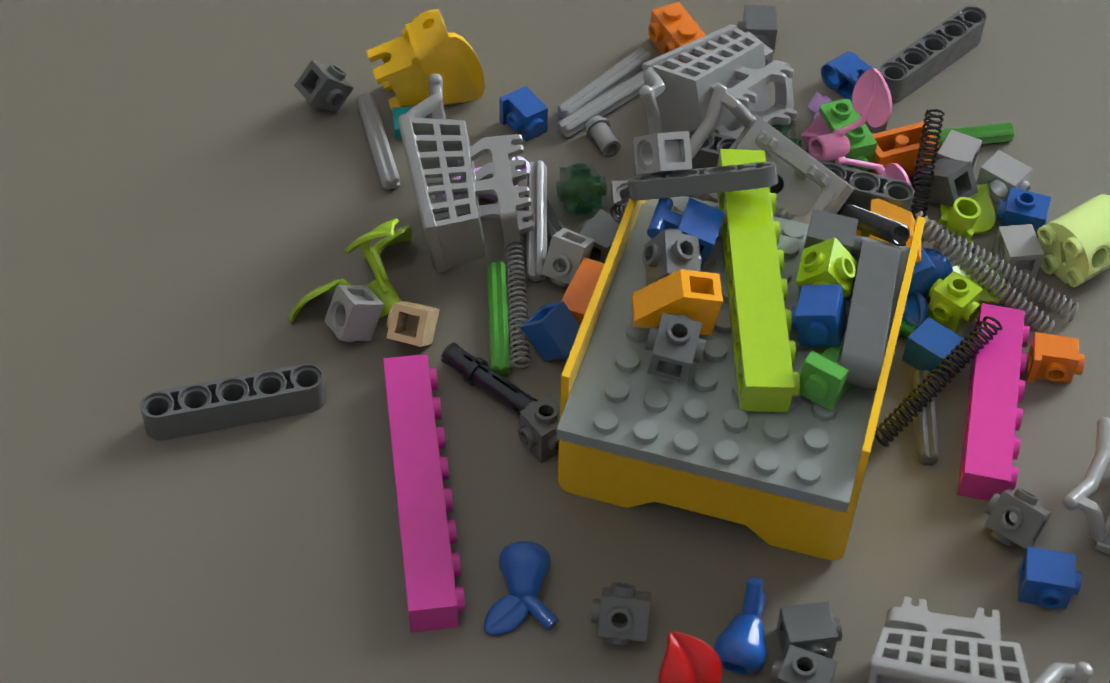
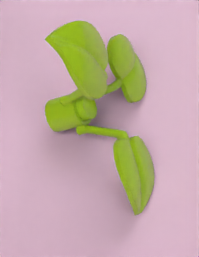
M988 184L977 185V193L970 198L960 197L956 199L952 207L941 204L940 213L942 216L937 225L943 224L946 228L948 227L949 233L955 231L954 237L961 234V237L967 238V244L971 242L974 234L989 232L995 225L996 214L990 199ZM861 231L864 237L870 236V234ZM928 236L926 238H923L921 244L928 239ZM964 262L953 266V271L955 270L981 288L988 278L987 276L981 283L977 284V280L983 271L975 279H971L977 267L970 274L966 275V271L971 263L964 270H960ZM993 280L986 288H982L983 292L980 303L996 305L1003 303L1005 299L999 302V298L1005 289L997 297H993V294L1000 286L999 284L992 292L988 293V289L994 282Z
M397 218L378 225L370 232L357 238L345 249L346 254L349 255L359 247H362L364 252L362 258L364 260L367 258L376 278L367 286L384 304L380 319L390 312L394 303L402 302L388 279L380 257L381 252L386 246L397 242L411 241L412 228L409 224L394 230L395 225L399 222ZM386 236L370 247L373 239ZM336 279L310 291L295 305L289 316V321L292 324L302 307L314 297L334 291L337 285L351 284L344 279Z

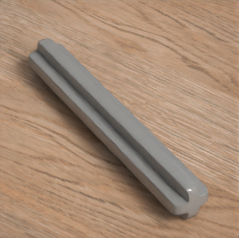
M644 48L637 49L559 104L557 107L559 118L563 119L640 71L642 64L650 61V52Z
M643 70L559 120L557 123L559 134H562L564 138H569L585 128L590 118L594 116L603 117L639 95L640 88L645 86Z
M371 93L366 95L360 94L357 98L358 108L382 187L388 191L392 188L397 189L400 186V177L375 98Z
M541 160L529 162L531 170L527 177V187L530 189V194L527 197L531 199L532 203L527 207V211L533 212V219L527 220V222L533 221L535 223V229L527 232L526 276L532 282L544 281L547 277L541 274L547 256V166Z

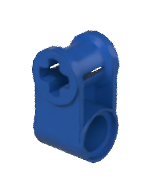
M848 51L821 67V76L830 89L835 90L842 97L852 102L853 90L858 79L865 71L873 67L861 60L855 53Z

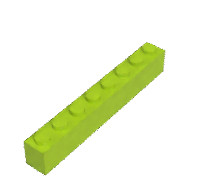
M720 149L717 167L766 162L765 150ZM772 186L717 193L719 210L725 212L720 227L739 409L745 412L788 413L792 397L799 395L800 375L799 372H793L792 368L796 357V344L794 340H789L788 333L791 331L792 314L791 310L785 309L784 305L788 295L787 279H781L780 274L784 266V252L782 249H777L780 239V222L773 219L776 213V194L770 193Z

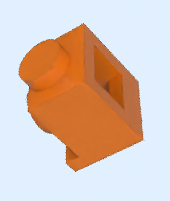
M1035 332L1027 357V382L1034 383L1035 379L1038 378L1053 382L1071 383L1073 375H1082L1085 355L1079 353V338Z

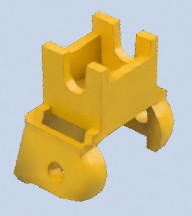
M432 9L419 14L412 22L405 25L406 28L401 30L402 36L366 51L370 62L381 58L384 62L383 65L372 69L377 84L382 83L386 92L394 90L396 96L388 99L392 113L393 107L414 106L428 98L429 76L435 73L440 74L443 78V106L476 101L483 96L485 89L484 73L475 51L462 36L447 32L439 9Z

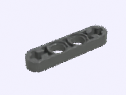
M757 162L644 174L629 178L628 183L631 200H651L766 188L778 184V176L775 162Z

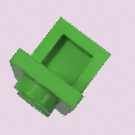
M849 99L821 104L819 108L820 114L832 133H834V130L842 129L860 118V115L853 109L852 102ZM866 124L844 134L850 142V150L845 155V158L873 163L878 143ZM843 164V166L851 167L866 172H869L871 170L868 168Z
M842 340L840 346H828L822 355L811 351L803 363L800 374L799 394L830 411L834 409L851 386V384L845 383L848 369L837 364L843 343Z

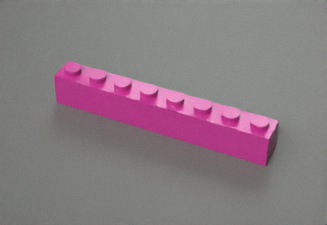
M427 354L383 358L410 632L459 627L458 611H465L463 586L455 587L454 577L461 576L459 552L451 553L450 544L457 543L455 520H447L446 513L447 511H453L451 488H443V480H449L447 457H440L439 449H445V436L443 426L436 427L435 420L442 419L440 397H432V391L438 390L436 368L429 369Z

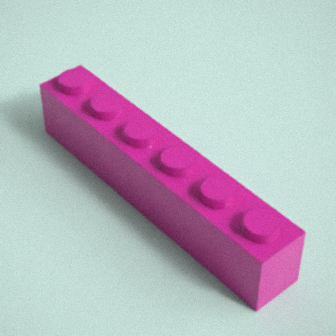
M982 303L975 326H978V323L983 321L985 316L997 319L1002 324L1003 329L1001 331L997 330L998 335H993V340H988V345H984V349H979V354H974L975 358L971 359L957 495L990 501L995 493L1001 495L1003 491L1008 489L1014 490L1017 483L1018 467H1013L1012 463L1013 460H1017L1019 455L1021 438L1015 437V430L1019 431L1023 417V409L1017 408V402H1022L1025 390V381L1019 380L1020 374H1024L1028 354L1022 352V347L1027 345L1030 327L1024 325L1025 311ZM990 319L986 320L987 322L999 327L994 321Z

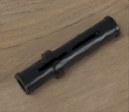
M455 342L449 344L443 351L441 361L459 372L466 383L483 389L520 416V411L529 403L538 401L493 371L488 366L486 360L481 357H474Z

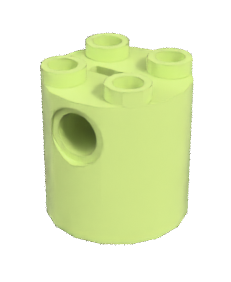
M1101 194L1094 196L1037 230L1038 240L1044 253L1040 267L1046 274L1054 273L1064 283L1077 287L1110 268V195Z

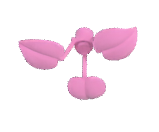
M877 68L868 69L858 79L852 94V106L861 115L860 118L842 129L834 130V133H832L822 115L819 114L810 127L801 134V137L808 144L809 154L815 159L839 165L847 164L873 169L878 172V175L898 179L910 184L906 172L897 163H891L884 168L881 164L845 158V155L850 150V142L844 134L864 125L866 121L874 128L881 127L887 123L891 116L892 97L888 85Z

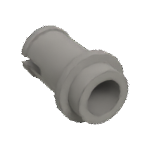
M594 116L587 121L585 126L586 135L590 139H594L602 154L606 157L616 154L621 148V143L610 130L609 121L601 116Z

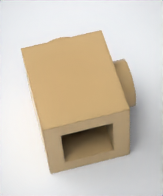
M408 301L394 303L387 318L388 333L386 338L419 347L432 344L440 309Z

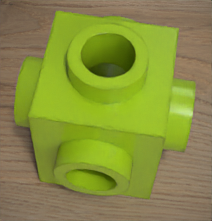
M836 237L803 249L796 284L800 290L802 285H842L844 298L851 295L857 261Z
M954 270L944 280L938 279L931 287L928 294L931 299L927 318L933 319L957 334L965 325L974 321L978 316L981 308L979 302L983 289Z

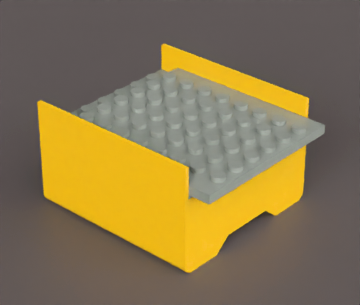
M670 197L673 201L671 211L681 214L691 197ZM630 198L561 375L560 421L556 429V439L559 440L558 485L568 493L625 508L658 502L746 525L769 545L826 560H840L845 553L868 464L926 218L918 216L911 247L897 246L889 242L862 237L864 240L901 248L883 363L876 389L872 390L851 385L832 411L799 394L792 397L788 413L745 412L739 409L721 227L712 250L702 268H700V272L720 274L723 303L711 336L699 335V338L706 340L701 363L693 362L687 383L647 373L653 352L645 349L650 329L633 326L631 297L632 293L646 287V270L642 256L644 245L652 240L647 235V230L659 199L631 200ZM692 198L719 210L717 203ZM773 216L774 221L780 222V239L777 249H782L784 252V266L782 273H780L781 279H787L788 295L784 305L785 309L791 310L792 306L798 305L801 292L796 284L809 224ZM850 296L844 298L846 313ZM791 328L790 333H788L789 340H794L796 344V357L794 364H792L793 372H799L800 375L803 363L811 351L822 355L828 346H800L798 331Z

